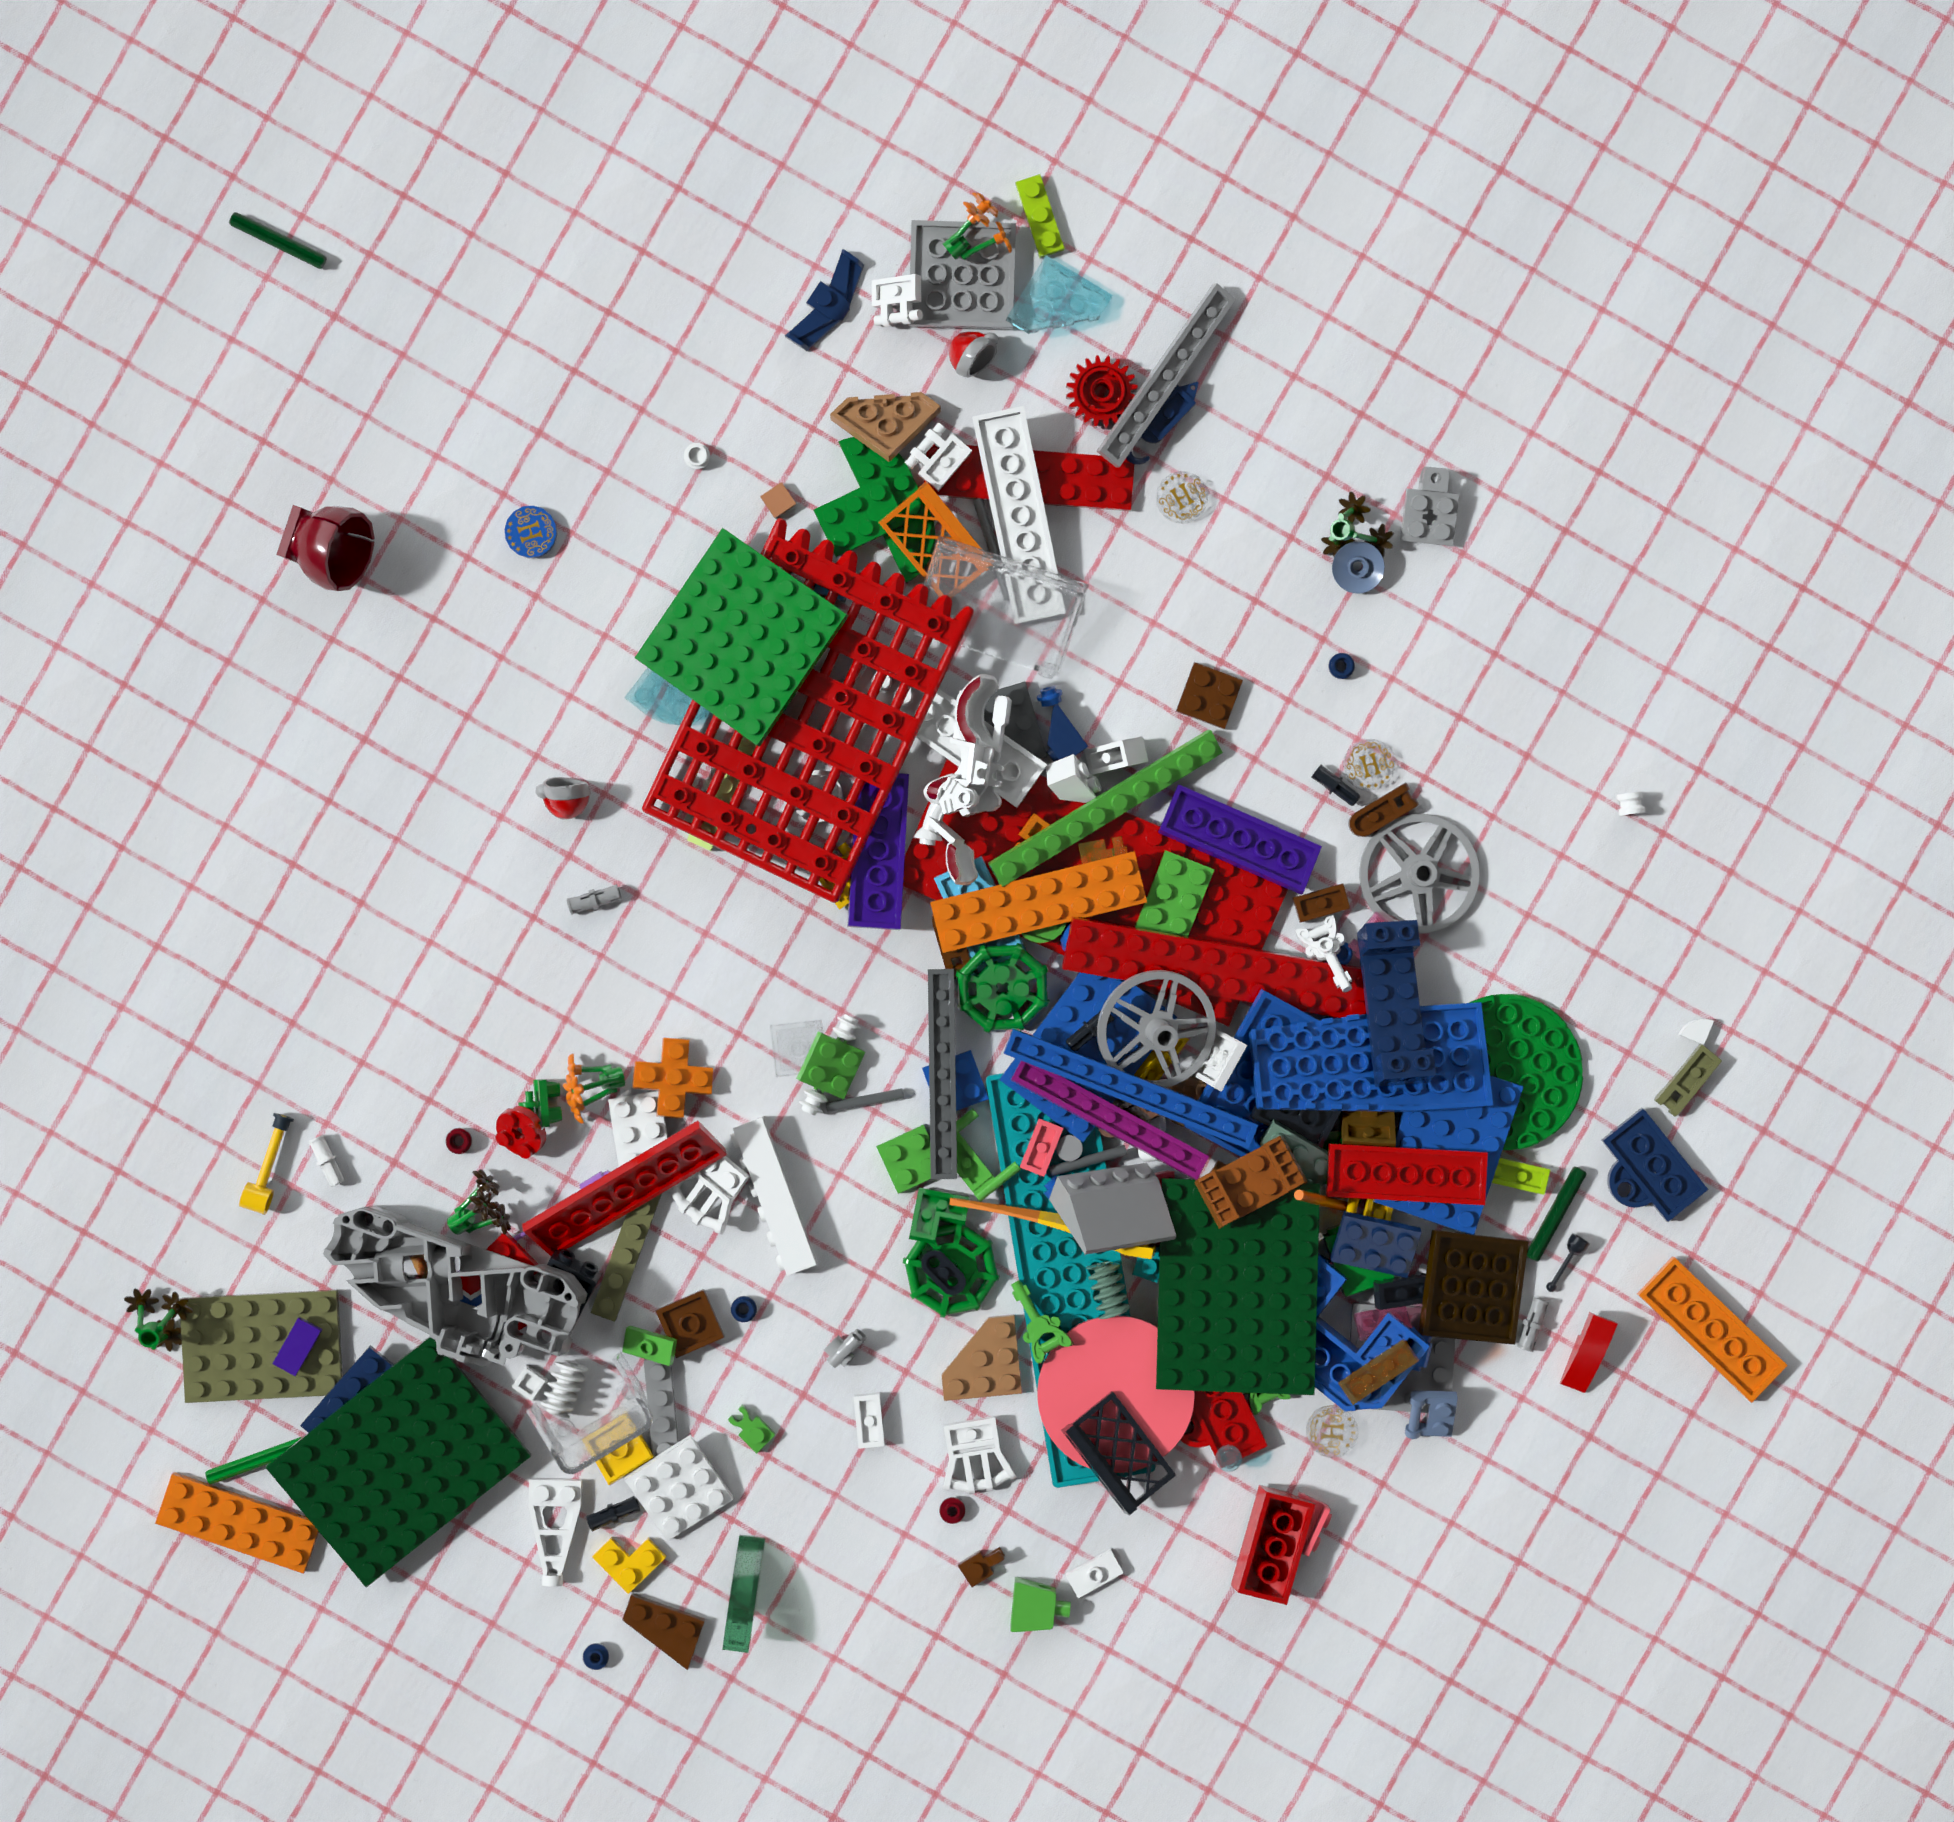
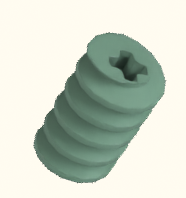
M1108 1261L1086 1267L1087 1270L1095 1271L1088 1278L1089 1280H1097V1284L1092 1286L1091 1290L1100 1291V1294L1093 1297L1094 1300L1102 1301V1304L1096 1307V1310L1105 1311V1314L1099 1317V1319L1115 1317L1130 1309L1129 1304L1122 1303L1128 1298L1127 1294L1119 1293L1125 1288V1285L1123 1283H1116L1123 1277L1121 1273H1115L1120 1268L1119 1263Z

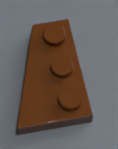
M631 1594L622 1619L626 1624L688 1670L705 1622L704 1618Z

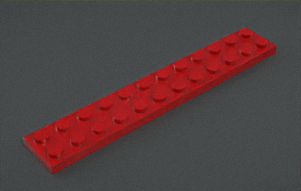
M1073 916L1071 919L1062 963L1063 970L1120 980H1127L1134 975L1146 971L1167 970L1191 979L1206 995L1253 1003L1259 991L1263 989L1303 1012L1338 1018L1353 1014H1366L1360 967L1341 964L1344 972L1348 971L1352 982H1350L1352 989L1348 992H1343L1341 987L1337 988L1333 977H1335L1327 961ZM1164 979L1149 980L1142 983L1162 987ZM1172 980L1168 981L1166 988H1170ZM1178 983V990L1193 992L1185 985Z

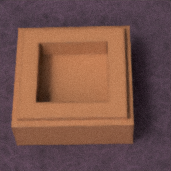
M782 482L760 496L775 519L797 505Z

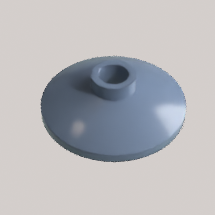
M1362 541L1350 542L1341 547L1332 562V573L1337 584L1342 589L1356 594L1365 593L1375 588L1380 583L1385 569L1384 560L1379 550L1373 545ZM1357 561L1363 564L1362 569L1358 571L1353 569V564Z

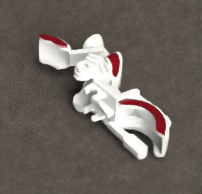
M988 674L976 676L968 682L963 690L959 691L956 699L955 721L953 723L954 735L953 738H950L949 743L959 745L961 764L955 774L945 775L929 782L925 786L923 793L930 802V806L922 828L914 835L915 838H920V844L935 845L936 841H942L941 835L949 842L946 848V865L950 877L957 885H970L977 879L978 873L974 863V851L964 844L965 840L942 821L944 814L949 815L960 811L962 816L968 817L984 811H996L1002 803L1001 797L998 793L994 792V787H1000L1003 784L1002 781H996L995 778L997 771L1004 772L1005 770L998 762L1003 746L1005 726L1009 724L1012 700L1007 696L999 695L995 698L992 719L994 733L992 738L984 724V710L991 696L997 692L999 684L994 676Z

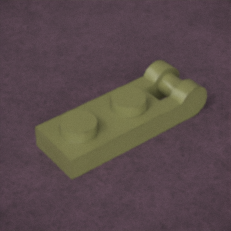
M1699 1044L1667 1085L1656 1095L1654 1101L1659 1105H1665L1669 1109L1668 1112L1676 1117L1722 1060L1703 1044ZM1674 1091L1681 1095L1677 1101L1670 1097Z

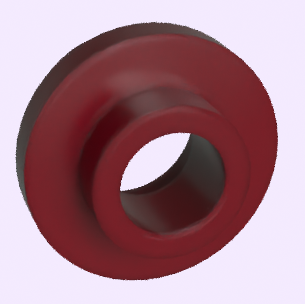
M455 1128L446 1136V1146L454 1154H463L472 1145L471 1134L463 1128ZM457 1136H461L464 1139L462 1146L455 1143Z
M956 1497L946 1498L940 1505V1516L947 1523H958L965 1516V1505ZM949 1507H955L957 1513L950 1515L947 1510Z

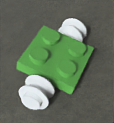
M844 1014L843 1018L837 1017L841 1023L839 1027L832 1028L835 1034L838 1035L837 1038L819 1031L817 1032L796 1078L814 1087V1090H804L807 1098L805 1101H799V1103L803 1105V1111L815 1116L817 1112L823 1113L820 1109L821 1102H828L825 1095L822 1094L824 1091L839 1098H845L865 1055V1051L847 1044L846 1040L856 1039L853 1034L854 1030L861 1029L862 1027L857 1025L859 1020Z

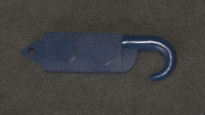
M1199 382L1180 387L1177 385L1139 440L1142 438L1151 444L1160 442L1196 404L1194 400ZM1131 450L1126 459L1132 464L1141 465L1149 461L1150 457L1136 458Z

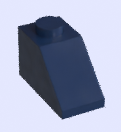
M1058 704L1052 708L1047 740L1049 750L1046 751L1053 762L1073 754L1076 756L1088 747Z

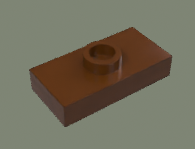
M1343 883L1292 898L1299 923L1350 909Z

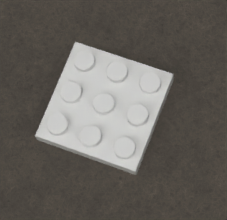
M691 1434L624 1476L626 1483L666 1541H669L733 1500V1495Z

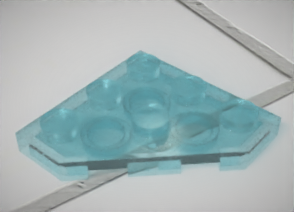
M1045 256L1010 311L1006 321L1027 334L1036 333L1041 329L1051 327L1056 329L1071 326L1076 322L1086 320L1088 322L1096 321L1103 314L1113 295L1050 257Z

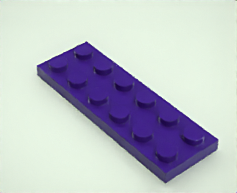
M898 774L850 876L847 927L885 930L901 929L909 774ZM866 782L855 806L869 812L880 788ZM854 834L852 837V847L857 838V836Z
M1179 784L1176 787L1158 833L1301 895L1305 891L1322 846Z

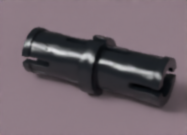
M632 1496L614 1505L612 1503L608 1504L607 1508L587 1515L586 1520L593 1532L611 1523L617 1524L620 1522V1519L640 1512L641 1509L636 1497Z

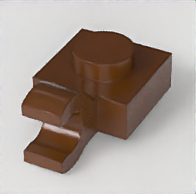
M1000 1547L985 1556L979 1550L958 1563V1567L970 1586L974 1587L994 1574L991 1566L1003 1561L1005 1554Z

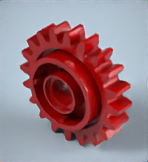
M1096 355L1094 364L1086 358L1085 368L1079 364L1076 365L1079 374L1070 373L1069 377L1074 383H1067L1066 388L1073 392L1066 394V399L1074 400L1069 405V409L1078 408L1075 418L1084 415V425L1089 420H1093L1094 428H1097L1099 421L1103 422L1105 429L1108 427L1109 420H1112L1115 425L1118 421L1117 416L1123 414L1129 405V401H1132L1135 394H1131V392L1137 390L1138 385L1130 384L1129 382L1135 378V375H1125L1129 366L1127 365L1120 369V359L1111 364L1109 355H1107L1104 362H1101L1099 355ZM1098 386H1105L1109 391V395L1105 398H1099L1094 390Z

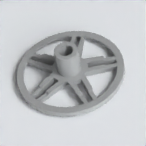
M1428 814L1402 816L1381 827L1367 843L1359 868V880L1364 899L1372 912L1383 922L1397 920L1387 915L1376 901L1387 897L1390 898L1408 890L1412 891L1419 934L1442 930L1460 919L1475 898L1480 876L1478 858L1467 836L1451 822ZM1411 822H1428L1439 825L1419 855L1415 854L1391 830ZM1442 828H1445L1447 831L1432 858L1427 855V852ZM1451 833L1458 838L1468 854L1471 864V877L1440 868L1437 865L1447 846L1446 843ZM1387 834L1408 855L1404 861L1383 838L1384 835ZM1380 841L1401 867V871L1370 888L1368 883V865L1372 852ZM1440 875L1471 882L1470 887L1439 882ZM1400 879L1401 887L1376 897L1372 896L1371 892ZM1434 887L1468 891L1465 900L1452 915L1433 924L1432 889ZM1418 894H1425L1427 925L1425 926L1422 925Z
M1167 970L1142 972L1122 982L1104 1003L1097 1025L1098 1045L1107 1065L1122 1070L1130 1063L1136 1062L1150 1050H1155L1168 1079L1150 1082L1165 1088L1183 1082L1203 1065L1213 1047L1216 1034L1214 1010L1205 992L1186 976ZM1164 979L1152 1014L1119 999L1129 989L1142 982ZM1172 980L1165 1011L1160 1010L1168 981ZM1178 983L1185 985L1197 995L1204 1006L1207 1018H1172L1177 998ZM1116 1002L1142 1016L1137 1023L1114 1007ZM1111 1011L1119 1016L1121 1020L1139 1031V1034L1114 1058L1110 1054L1106 1038L1107 1022ZM1208 1023V1026L1178 1030V1025ZM1207 1033L1200 1055L1190 1067L1181 1073L1180 1062L1175 1050L1178 1039ZM1137 1043H1142V1046H1140L1131 1054H1129L1117 1065L1116 1062L1124 1054H1127ZM1161 1051H1168L1176 1076H1171Z

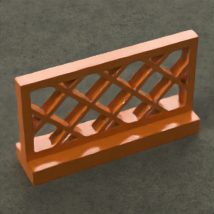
M924 482L918 490L878 522L939 597L945 595L939 588L940 577L955 578L954 589L946 594L953 598L975 578L994 565L927 482ZM919 497L925 504L924 516L909 515L910 503ZM904 508H906V514H899ZM928 509L935 517L927 516ZM894 517H905L904 533L893 532L886 523ZM909 518L924 519L922 534L907 533ZM927 520H937L942 525L941 536L926 535ZM946 530L951 537L944 536V531ZM897 536H903V544ZM907 536L922 538L920 553L907 550ZM925 538L940 539L939 554L924 553ZM944 540L955 541L958 544L957 556L942 555ZM961 549L967 557H961ZM913 556H920V562L918 563ZM923 557L938 558L937 573L926 572L922 568ZM942 558L957 560L955 574L940 573ZM960 560L972 561L977 569L969 576L959 575ZM930 576H937L936 584ZM958 578L965 579L960 584H958Z

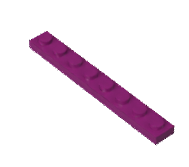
M1020 1061L1011 1078V1081L1194 1180L1198 1179L1209 1158L1208 1155L1062 1076Z

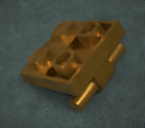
M1341 1111L1342 1144L1396 1146L1394 1112Z

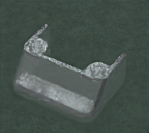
M621 1351L612 1359L624 1379L619 1383L616 1390L617 1398L621 1403L620 1407L580 1431H577L574 1424L568 1419H558L549 1424L536 1402L526 1410L559 1468L564 1473L575 1474L649 1430L653 1423V1414L643 1388Z

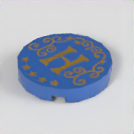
M523 506L515 510L507 519L504 529L505 539L509 547L518 555L526 558H539L547 554L552 549L557 538V525L554 519L543 508L536 506Z

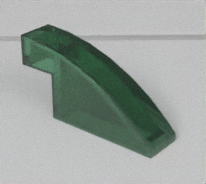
M739 1535L722 1650L749 1653L765 1546V1538Z

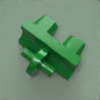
M545 1079L533 1080L535 1101H533V1091H525L526 1101L518 1102V1105L526 1107L533 1112L535 1107V1113L541 1120L538 1122L540 1127H550V1123L562 1121L561 1107H548V1097L560 1096V1083L549 1082Z

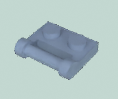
M1413 1391L1410 1394L1411 1412L1409 1423L1405 1428L1406 1437L1410 1439H1417L1420 1436L1452 1437L1458 1401L1457 1392ZM1428 1404L1426 1423H1419L1422 1406Z

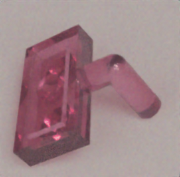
M1406 1306L1354 1313L1359 1340H1367L1388 1312L1392 1313L1411 1329L1412 1326Z

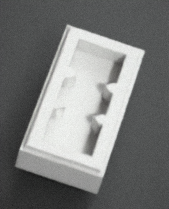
M1109 1549L1065 1575L1075 1594L1080 1598L1124 1572L1112 1550Z

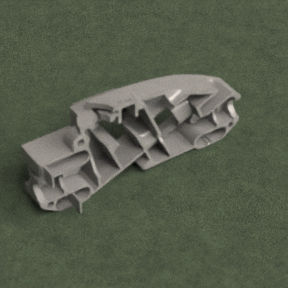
M378 1206L362 1207L339 1214L338 1217L334 1218L333 1237L324 1249V1257L332 1265H344L353 1274L354 1279L346 1281L373 1306L398 1317L409 1325L429 1334L430 1338L435 1339L439 1355L454 1358L462 1363L488 1366L491 1361L504 1366L506 1358L511 1359L519 1356L523 1352L525 1345L555 1356L569 1352L573 1340L570 1335L577 1322L580 1306L585 1303L588 1294L573 1274L546 1264L532 1266L408 1223V1220L403 1215ZM367 1212L374 1217L371 1225L365 1220ZM390 1221L392 1222L394 1227L393 1232H391L389 1228ZM424 1254V1260H426L428 1266L427 1278L408 1280L404 1273L405 1256ZM455 1257L460 1258V1270L458 1272L455 1269ZM535 1271L543 1273L539 1283L534 1279ZM480 1275L481 1305L475 1307L460 1301L463 1299L462 1279L459 1276ZM559 1280H562L564 1283V1291H561L558 1287ZM519 1321L527 1324L525 1334L518 1330ZM543 1330L551 1332L552 1338L550 1342H546L542 1338Z

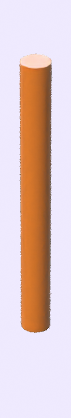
M1297 1190L1294 1193L1295 1199L1341 1211H1346L1348 1202L1303 1190Z

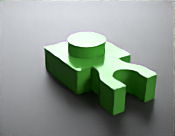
M741 1405L738 1410L743 1414V1419L736 1420L731 1415L728 1421L742 1429L739 1436L757 1454L776 1433L758 1415L752 1420L748 1410Z

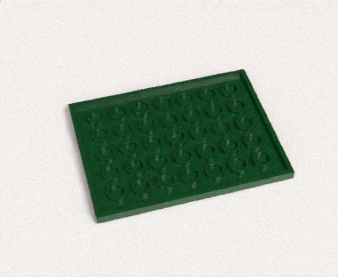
M1162 1178V1191L1174 1226L1176 1238L1160 1242L1156 1389L1315 1395L1319 1205L1296 1200L1294 1193L1297 1190H1303L1320 1195V1183H1305L1219 1229L1194 1183L1196 1180Z
M429 1336L270 1462L266 1469L367 1588L529 1459L531 1453L452 1358L438 1354L436 1340Z

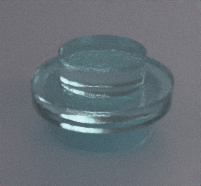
M1225 1445L1218 1449L1215 1460L1220 1469L1231 1472L1240 1466L1242 1456L1235 1446Z

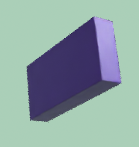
M299 1317L272 1364L293 1376H297L323 1329Z

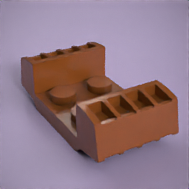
M1281 1135L1226 1166L1202 1176L1194 1183L1220 1229L1302 1186L1308 1181L1285 1138Z

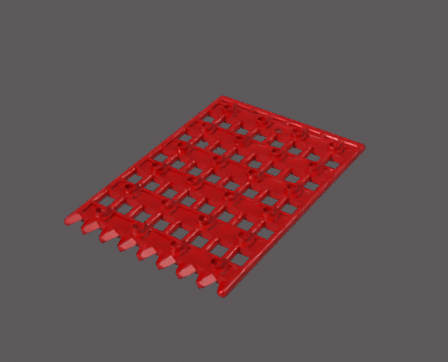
M778 518L760 554L790 575L794 573L805 578L804 585L810 589H813L815 584L828 589L829 592L825 599L833 605L838 595L852 600L853 602L847 613L849 617L828 646L830 651L820 672L812 670L798 690V692L808 696L798 719L796 720L786 714H782L761 746L756 745L752 756L737 750L743 735L736 730L728 745L714 739L722 722L715 715H713L705 734L691 728L701 706L692 699L643 803L642 810L644 813L832 903H836L844 891L974 615V609L966 606L954 618H951L952 600L947 595L940 596L931 607H927L928 588L924 584L916 585L907 596H904L905 578L902 574L894 573L883 585H880L881 566L877 562H870L857 574L858 557L855 552H845L834 563L832 562L834 545L830 540L821 541L810 552L811 536L809 531L799 529L787 541L785 540L787 523L783 518ZM862 606L876 612L866 636L852 630V626ZM886 617L900 623L889 647L875 641ZM909 628L924 634L913 658L899 652ZM933 639L947 645L937 669L922 663ZM840 653L854 660L843 683L829 677ZM863 664L877 670L867 695L853 688ZM887 676L901 682L890 706L876 699ZM910 687L925 693L914 717L900 711ZM817 701L832 707L821 731L807 725ZM841 712L855 718L844 742L830 736ZM864 723L879 729L868 753L854 747ZM888 734L902 740L892 764L877 758ZM771 738L786 744L775 767L761 761ZM795 748L809 755L799 778L784 772ZM679 751L693 758L683 781L668 775ZM818 760L833 766L822 790L808 783ZM702 763L716 769L706 792L692 786ZM842 771L856 777L846 801L832 795V791ZM726 774L740 780L730 803L715 797ZM866 782L880 788L869 812L855 806ZM749 785L763 791L753 815L739 809ZM773 796L787 802L776 826L762 820ZM657 799L671 805L668 812L654 806ZM796 807L810 813L800 837L785 831ZM680 810L694 816L692 823L677 817ZM819 819L834 825L823 848L809 842ZM704 821L717 827L715 835L701 828ZM754 824L756 826L754 834L747 832L748 825ZM843 830L857 836L847 860L833 853ZM727 832L741 839L738 846L724 839ZM750 844L764 850L762 857L748 851ZM774 855L788 861L785 868L771 862ZM797 866L811 872L809 879L794 873ZM821 877L835 884L832 891L818 884Z

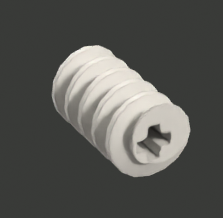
M564 1360V1362L555 1363L561 1369L560 1372L551 1373L557 1379L556 1382H548V1385L553 1388V1392H544V1395L550 1400L541 1401L540 1404L548 1412L570 1419V1415L565 1411H573L574 1406L570 1402H575L578 1398L573 1392L581 1390V1386L577 1382H583L585 1376L580 1372H587L588 1368L577 1362Z

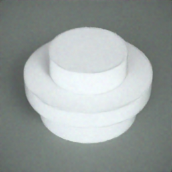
M693 443L686 448L684 460L690 468L702 469L710 461V452L705 445Z

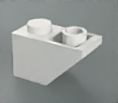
M1074 754L1046 766L1047 784L1060 800L1087 803L1099 796L1101 784L1096 776L1093 777L1089 773L1084 762L1081 763Z

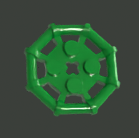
M1016 943V945L988 947L982 945L980 950L965 966L956 972L959 995L957 1007L959 1011H964L983 1027L985 1032L1012 1030L1013 1028L1022 1031L1026 1029L1025 1026L1044 1007L1049 1005L1050 1000L1047 993V972L1049 970L1046 965H1042L1023 949L1022 944ZM1010 956V960L998 963V961H993L992 957ZM1020 959L1031 969L1025 972L1016 962ZM985 960L987 963L986 967L979 974L974 973L973 971ZM1036 978L1037 993L1029 992L1030 979ZM968 982L976 983L977 994L969 996ZM1007 982L1009 984L1007 986L1008 991L998 992V983L1003 985ZM1027 1000L1033 1002V1004L1021 1015L1018 1009ZM980 1002L989 1010L987 1017L977 1010L974 1005ZM1012 1013L1014 1018L995 1020L996 1014L1007 1015Z
M952 1223L938 1226L936 1238L954 1234V1242L938 1245L935 1240V1244L929 1243L933 1249L942 1251L952 1262L956 1263V1266L965 1275L966 1285L959 1294H965L966 1301L949 1304V1297L953 1295L946 1294L927 1274V1282L920 1286L916 1267H922L921 1260L918 1257L927 1245L926 1242L916 1241L902 1262L906 1267L911 1291L910 1297L917 1299L943 1318L946 1315L981 1309L980 1305L995 1282L999 1281L1000 1275L997 1273L992 1250L993 1242L991 1239L987 1240L966 1225ZM961 1235L976 1244L977 1247L971 1251L960 1244ZM983 1253L986 1271H978L975 1256ZM932 1258L929 1261L932 1267H937L940 1263L937 1258ZM951 1276L948 1279V1283L954 1286L958 1283V1279ZM977 1277L984 1279L976 1294L973 1295L970 1288ZM932 1288L943 1295L942 1303L925 1292Z

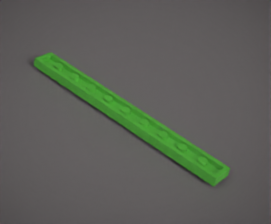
M1204 731L988 862L999 885L1001 884L1002 887L1222 754L1223 752L1212 731Z

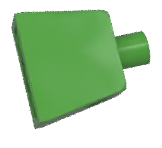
M1015 1577L1010 1630L1011 1632L1053 1629L1054 1616L1070 1617L1071 1602L1057 1601L1056 1588L1053 1586Z

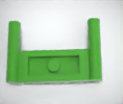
M972 1108L956 1121L957 1173L976 1198L982 1202L1019 1172L1021 1168L1014 1161L994 1177L959 1133L979 1117L978 1113Z

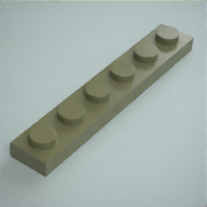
M662 1194L626 1214L591 1314L614 1322L616 1321Z

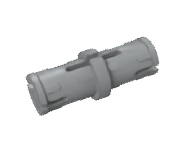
M616 884L596 891L592 889L589 890V893L568 898L567 905L571 915L587 909H600V906L621 901L622 898L619 887Z
M1536 1297L1532 1299L1527 1319L1523 1320L1524 1328L1517 1347L1530 1352L1534 1351L1539 1331L1543 1330L1544 1325H1542L1549 1305V1302Z

